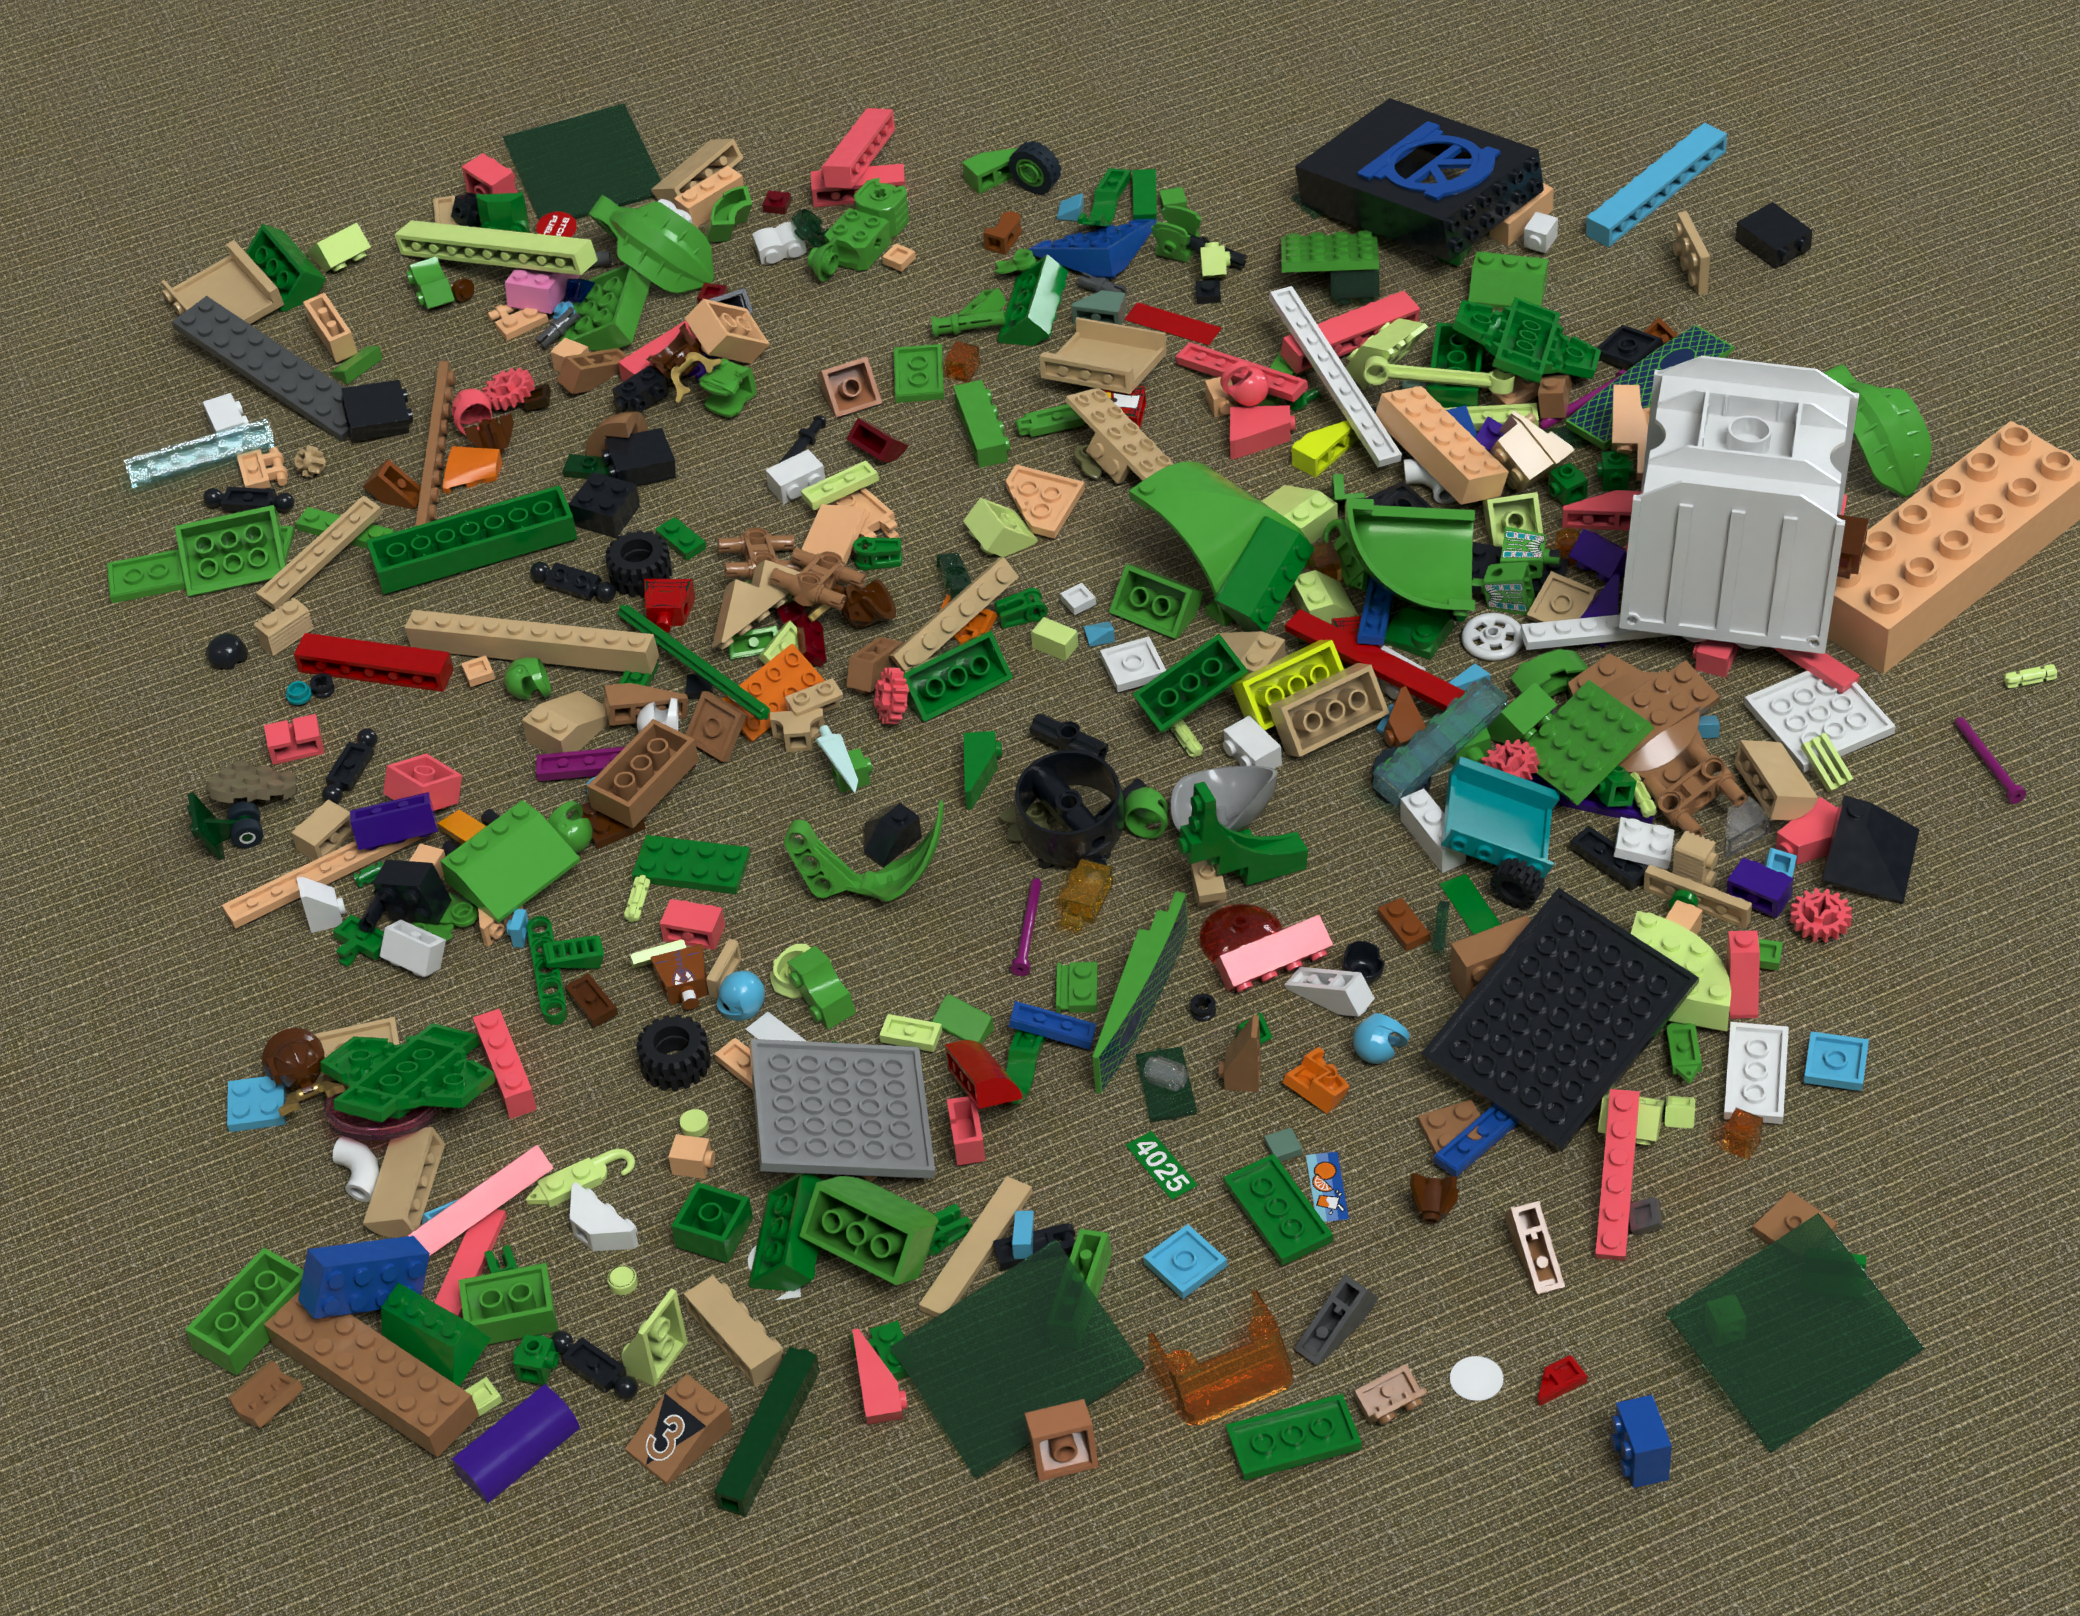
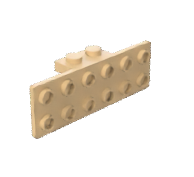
M1100 388L1066 397L1065 402L1095 431L1086 452L1117 484L1125 481L1131 469L1143 481L1155 472L1174 464Z

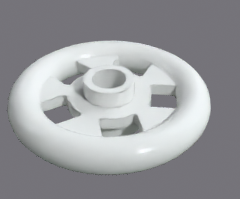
M1485 613L1472 618L1466 623L1461 634L1465 649L1473 656L1487 661H1499L1513 656L1521 649L1524 642L1520 633L1521 625L1512 617L1501 613ZM1495 623L1502 624L1505 627L1502 629L1501 627L1494 625ZM1481 625L1485 626V628H1483L1481 632L1476 630V628ZM1506 635H1514V640L1507 641ZM1479 638L1483 644L1477 646L1473 640ZM1502 647L1500 650H1491V648Z

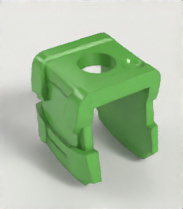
M1167 205L1166 208L1161 210L1163 219L1167 223L1156 222L1154 226H1151L1153 237L1156 238L1157 243L1155 254L1187 263L1195 252L1186 248L1191 236L1188 233L1200 237L1197 229L1200 228L1202 218L1196 212L1187 208Z
M722 358L723 363L718 365L711 374L708 372L699 379L701 388L713 393L705 399V408L721 416L733 417L739 415L745 402L756 395L757 389L751 368Z

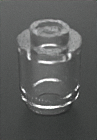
M1151 1056L1145 1065L1143 1076L1151 1084L1176 1092L1179 1088L1185 1086L1188 1072L1185 1071L1184 1064L1161 1056L1156 1058Z

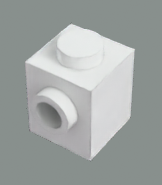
M1535 212L1524 228V247L1546 253L1557 238L1558 218Z

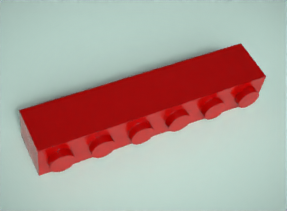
M304 633L294 653L300 673L314 675L326 673L336 678L444 692L454 671L449 652L320 634Z

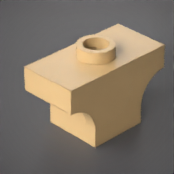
M823 708L815 709L800 716H795L792 711L770 712L773 738H779L785 742L786 752L813 750L814 739L821 735L819 728L825 725Z
M1207 860L1190 864L1197 906L1204 907L1225 903L1227 896L1222 874L1218 875L1213 865L1210 866Z

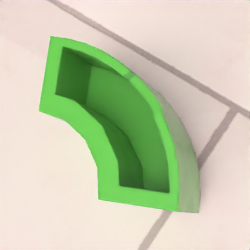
M740 186L726 191L714 204L706 227V237L709 242L729 241L734 226L747 221L752 207L747 186Z
M437 256L407 266L409 271L405 272L409 284H414L416 288V297L420 306H425L429 309L455 300L448 278L444 275Z
M1557 649L1537 656L1529 662H1523L1510 678L1522 693L1536 682L1551 697L1559 692L1567 691V679L1575 678L1588 669V667L1577 652Z
M816 946L787 962L791 971L788 974V978L794 988H799L810 1007L809 1013L816 1023L821 1021L827 1029H830L856 1014L850 992L838 978L830 959Z

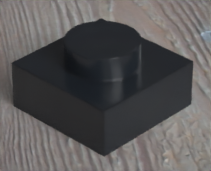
M1220 280L1196 281L1197 304L1221 303Z

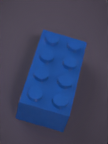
M414 1236L308 1249L298 1301L314 1319L381 1310L382 1305L397 1283L422 1295L430 1253Z

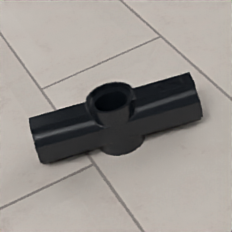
M1038 713L1030 727V734L1057 746L1058 751H1084L1096 755L1105 760L1106 754L1109 751L1107 743L1081 732L1079 725L1072 721L1062 723L1047 715Z

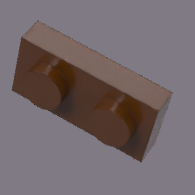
M589 973L565 986L566 994L593 1027L618 1015L617 1007Z

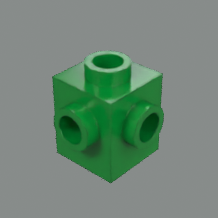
M1617 451L1602 452L1601 462L1596 464L1597 478L1601 477L1602 491L1628 490L1629 476H1633V461H1628V454L1617 453Z
M1571 462L1549 472V493L1551 496L1556 497L1564 506L1587 498L1588 479Z
M1617 765L1593 792L1607 807L1632 806L1637 781L1624 767Z
M524 1334L521 1344L516 1346L513 1354V1366L517 1380L540 1385L547 1384L551 1371L557 1368L559 1362V1353L555 1350L553 1339L543 1335L532 1336Z

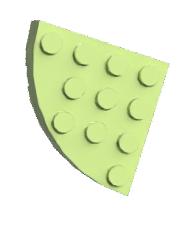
M1637 911L1631 934L1699 977L1697 986L1668 1021L1684 1024L1692 1023L1695 1026L1727 1031L1731 986L1729 975L1721 959L1706 942L1685 927L1653 913Z

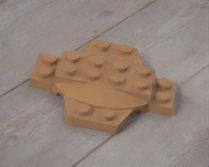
M1609 653L1568 682V690L1572 697L1588 680L1592 681L1649 721L1654 727L1618 764L1624 767L1629 774L1632 772L1638 773L1641 782L1649 775L1654 774L1668 789L1698 766L1686 752V747L1691 742L1698 741L1707 751L1698 730L1699 717L1719 703L1720 696L1686 660L1669 672L1666 670L1660 673L1643 672Z

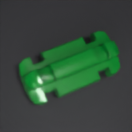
M377 861L375 866L371 864L361 869L360 874H357V872L353 874L354 881L359 888H362L364 883L368 885L375 880L383 866L381 861Z

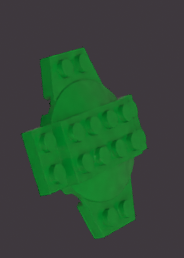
M1517 297L1514 298L1512 306L1504 307L1502 312L1498 310L1492 312L1493 307L1489 305L1462 300L1452 329L1482 344L1495 356L1492 366L1496 367L1499 371L1513 373L1525 381H1535L1540 383L1543 374L1558 372L1593 379L1601 350L1575 336L1569 340V336L1563 335L1564 328L1558 324L1561 313Z
M431 1023L416 1036L405 1037L406 1043L394 1045L391 1042L388 1043V1038L353 1036L320 1062L321 1072L348 1087L346 1091L333 1100L334 1110L351 1116L371 1119L374 1122H383L388 1117L400 1119L413 1108L421 1106L464 1108L495 1082L492 1070L474 1060L467 1061L466 1055L479 1045L478 1034Z

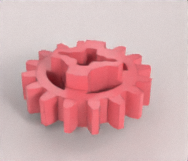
M519 367L514 371L513 368H510L506 373L502 370L501 373L493 375L494 380L487 381V387L482 388L491 402V408L494 407L496 411L501 407L503 410H507L508 406L514 408L516 405L524 402V397H530L529 391L535 389L533 386L535 382L527 369L523 371Z
M884 668V672H880L881 680L878 679L875 684L876 691L873 701L875 708H877L876 713H879V720L882 721V724H899V720H902V713H905L907 709L909 687L906 684V679H903L904 672L901 671V668Z
M1517 739L1514 744H1511L1509 740H1506L1503 746L1496 744V750H1488L1489 757H1482L1481 759L1484 765L1526 780L1533 779L1531 773H1537V765L1540 764L1535 748L1533 746L1530 747L1527 741L1521 744L1520 739Z
M1815 888L1814 893L1810 894L1805 890L1803 898L1796 896L1795 903L1791 904L1790 923L1795 924V932L1802 930L1803 938L1811 935L1813 942H1816L1818 937L1822 938L1825 943L1828 942V937L1838 940L1839 933L1845 935L1847 927H1851L1852 907H1847V899L1839 900L1840 893L1838 892L1830 895L1829 889H1826L1824 893H1820L1819 889Z

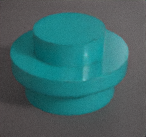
M295 681L287 687L286 699L290 704L301 705L308 702L312 697L311 688L303 681Z

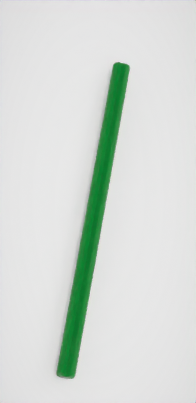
M623 604L619 606L618 616L640 633L654 634L656 644L758 720H767L769 718L770 708L631 606H624Z

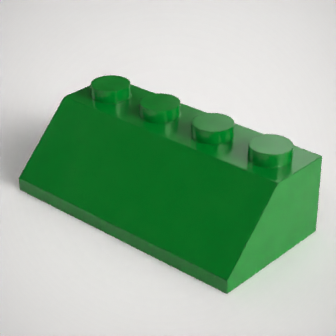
M262 224L246 250V254L278 288L284 303L279 309L283 312L302 305L304 301L315 297L326 280L283 230Z
M1048 254L1016 277L1005 312L1006 325H1001L997 341L999 343L1034 346L1041 340L1045 341L1050 337L1052 324L1057 317V307L1062 301L1061 294L1067 284L1065 281L1068 271Z
M1264 516L1214 601L1245 631L1266 632L1315 547L1299 532Z
M992 631L976 635L903 671V679H906V684L909 687L907 705L922 722L1013 678Z
M1217 634L1133 693V696L1151 724L1160 733H1164L1249 672L1222 636Z
M797 1173L768 1191L748 1285L751 1288L795 1291L813 1280L820 1247L799 1236L816 1183L823 1181L812 1173Z
M397 1283L381 1307L382 1336L457 1386L461 1385L491 1340L490 1337L468 1321L400 1283Z

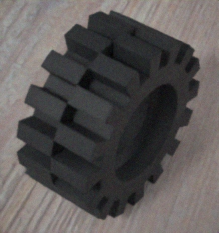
M1507 858L1501 862L1490 879V886H1493L1492 891L1493 893H1498L1496 897L1499 900L1503 898L1506 905L1511 903L1515 909L1518 906L1521 910H1525L1526 907L1529 909L1535 904L1545 887L1543 884L1545 882L1544 878H1539L1541 873L1539 871L1535 872V867L1532 864L1530 867L1527 866V861L1522 860L1520 863L1518 858L1513 860Z

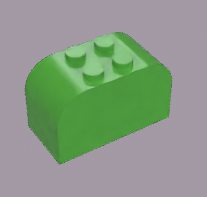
M839 1176L816 1183L799 1236L895 1285H900L918 1279L921 1276L938 1219L928 1210L871 1182L855 1177Z

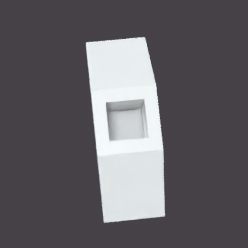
M577 1182L572 1185L570 1222L573 1234L592 1251L635 1249L639 1245L636 1235L637 1228L632 1221L627 1218H621L610 1204H604L598 1200L591 1189H584Z

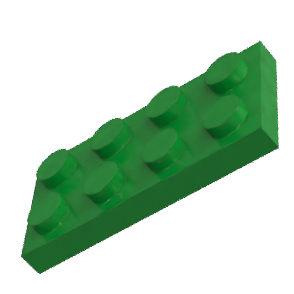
M646 835L632 872V879L634 882L635 877L645 875L647 879H650V884L738 894L751 856L750 847Z
M1274 1153L1223 1177V1184L1282 1266L1334 1242L1333 1233Z
M1343 1393L1225 1424L1226 1433L1244 1481L1362 1449L1361 1439Z

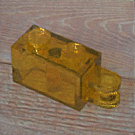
M1081 859L1077 868L1072 869L1069 876V884L1067 888L1061 890L1059 896V904H1062L1063 912L1060 923L1061 927H1075V931L1080 932L1085 922L1094 924L1113 886L1112 866Z

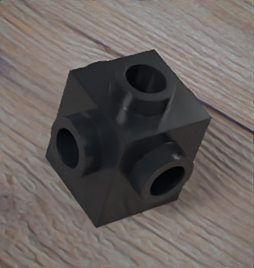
M475 193L455 196L451 218L459 222L460 226L473 227L481 225L476 198L477 194Z

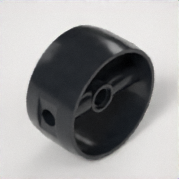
M1078 750L1053 752L1031 763L1023 771L1016 785L1014 807L1018 831L1028 850L1042 861L1067 867L1089 864L1105 856L1119 841L1125 819L1123 792L1115 771L1100 757ZM1068 785H1080L1096 789L1108 796L1114 804L1107 815L1098 821L1082 802L1080 793L1072 790ZM1038 798L1067 832L1049 830L1034 823L1026 816L1030 805Z

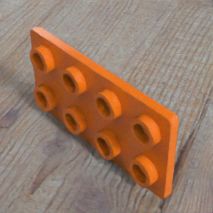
M790 644L739 686L769 707L771 712L787 711L785 696L825 680L796 646ZM725 696L722 698L747 714L741 732L750 742L755 741L771 728L770 713L767 720H758L729 697Z

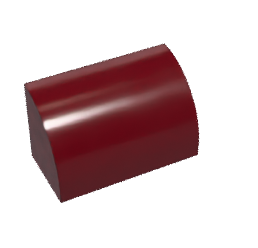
M857 418L846 439L886 463L899 458L908 447L907 444L881 428L860 418Z

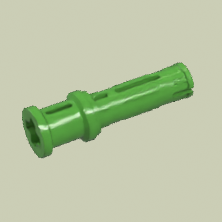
M1004 310L965 316L953 313L949 317L937 318L932 316L931 318L934 338L949 333L959 335L962 330L1006 325Z

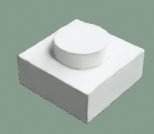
M1083 583L1060 593L1061 601L1074 615L1096 605V597Z

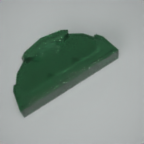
M1440 901L1438 903L1433 943L1434 953L1444 954L1446 950L1449 922L1448 901Z

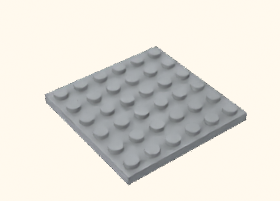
M751 1039L749 1049L760 1171L934 1178L935 1165L919 1047Z

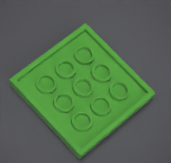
M1344 231L1335 232L1334 235L1314 232L1310 236L1289 233L1286 234V237H1281L1282 273L1379 269L1377 234H1372L1370 231H1359L1358 234L1349 235L1348 232Z
M1588 680L1527 741L1530 747L1533 746L1540 762L1537 765L1538 772L1534 774L1578 806L1654 727L1649 721Z

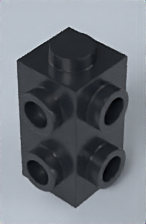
M651 365L612 389L614 396L613 404L619 412H642L668 395L665 376Z

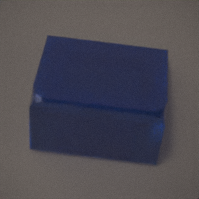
M568 279L564 302L581 303L593 288L595 282L585 279Z

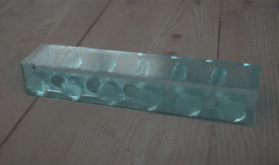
M266 418L124 459V463L132 488L234 459L240 453L275 447V441Z
M1485 676L1478 683H1471L1461 698H1454L1444 713L1441 715L1436 714L1430 720L1426 729L1423 731L1418 730L1412 736L1409 744L1405 747L1400 746L1393 753L1392 759L1386 764L1382 762L1378 765L1373 773L1372 787L1397 807L1400 804V798L1412 794L1496 719L1500 712L1506 708L1508 695Z

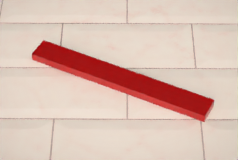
M1301 609L1285 624L1286 632L1310 644L1319 640H1333L1340 659L1352 665L1357 663L1371 664L1376 677L1400 689L1406 686L1410 694L1459 719L1475 703L1474 695L1374 645L1357 644L1356 636Z

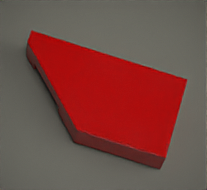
M1571 1354L1545 1367L1541 1388L1537 1397V1404L1539 1406L1587 1383L1588 1376Z

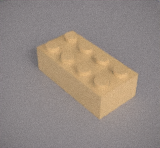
M1362 663L1350 666L1268 706L1286 755L1301 757L1389 714L1372 665Z

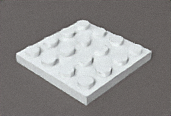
M1805 671L1750 694L1744 699V705L1775 741L1782 743L1803 773L1813 769L1800 746L1826 732L1840 757L1895 734L1896 726L1856 681L1850 689L1841 694L1836 688H1832L1823 682L1822 679L1817 678L1809 671ZM1812 746L1811 748L1813 749L1820 763L1823 764L1821 761L1822 759L1820 758L1816 749L1814 748V746Z

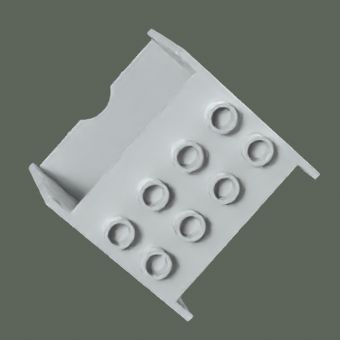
M1699 356L1664 370H1655L1641 494L1633 496L1619 628L1677 635L1692 642H1703L1708 639L1733 642L1747 649L1764 646L1825 654L1845 528V520L1839 519L1837 514L1841 515L1859 393L1851 392L1818 369L1719 357Z

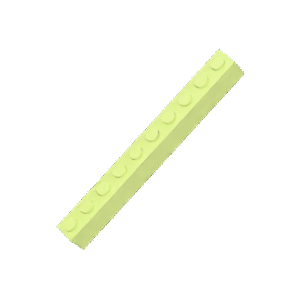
M413 220L394 234L401 255L425 258L437 256L438 259L575 275H582L598 261L592 241L589 239Z

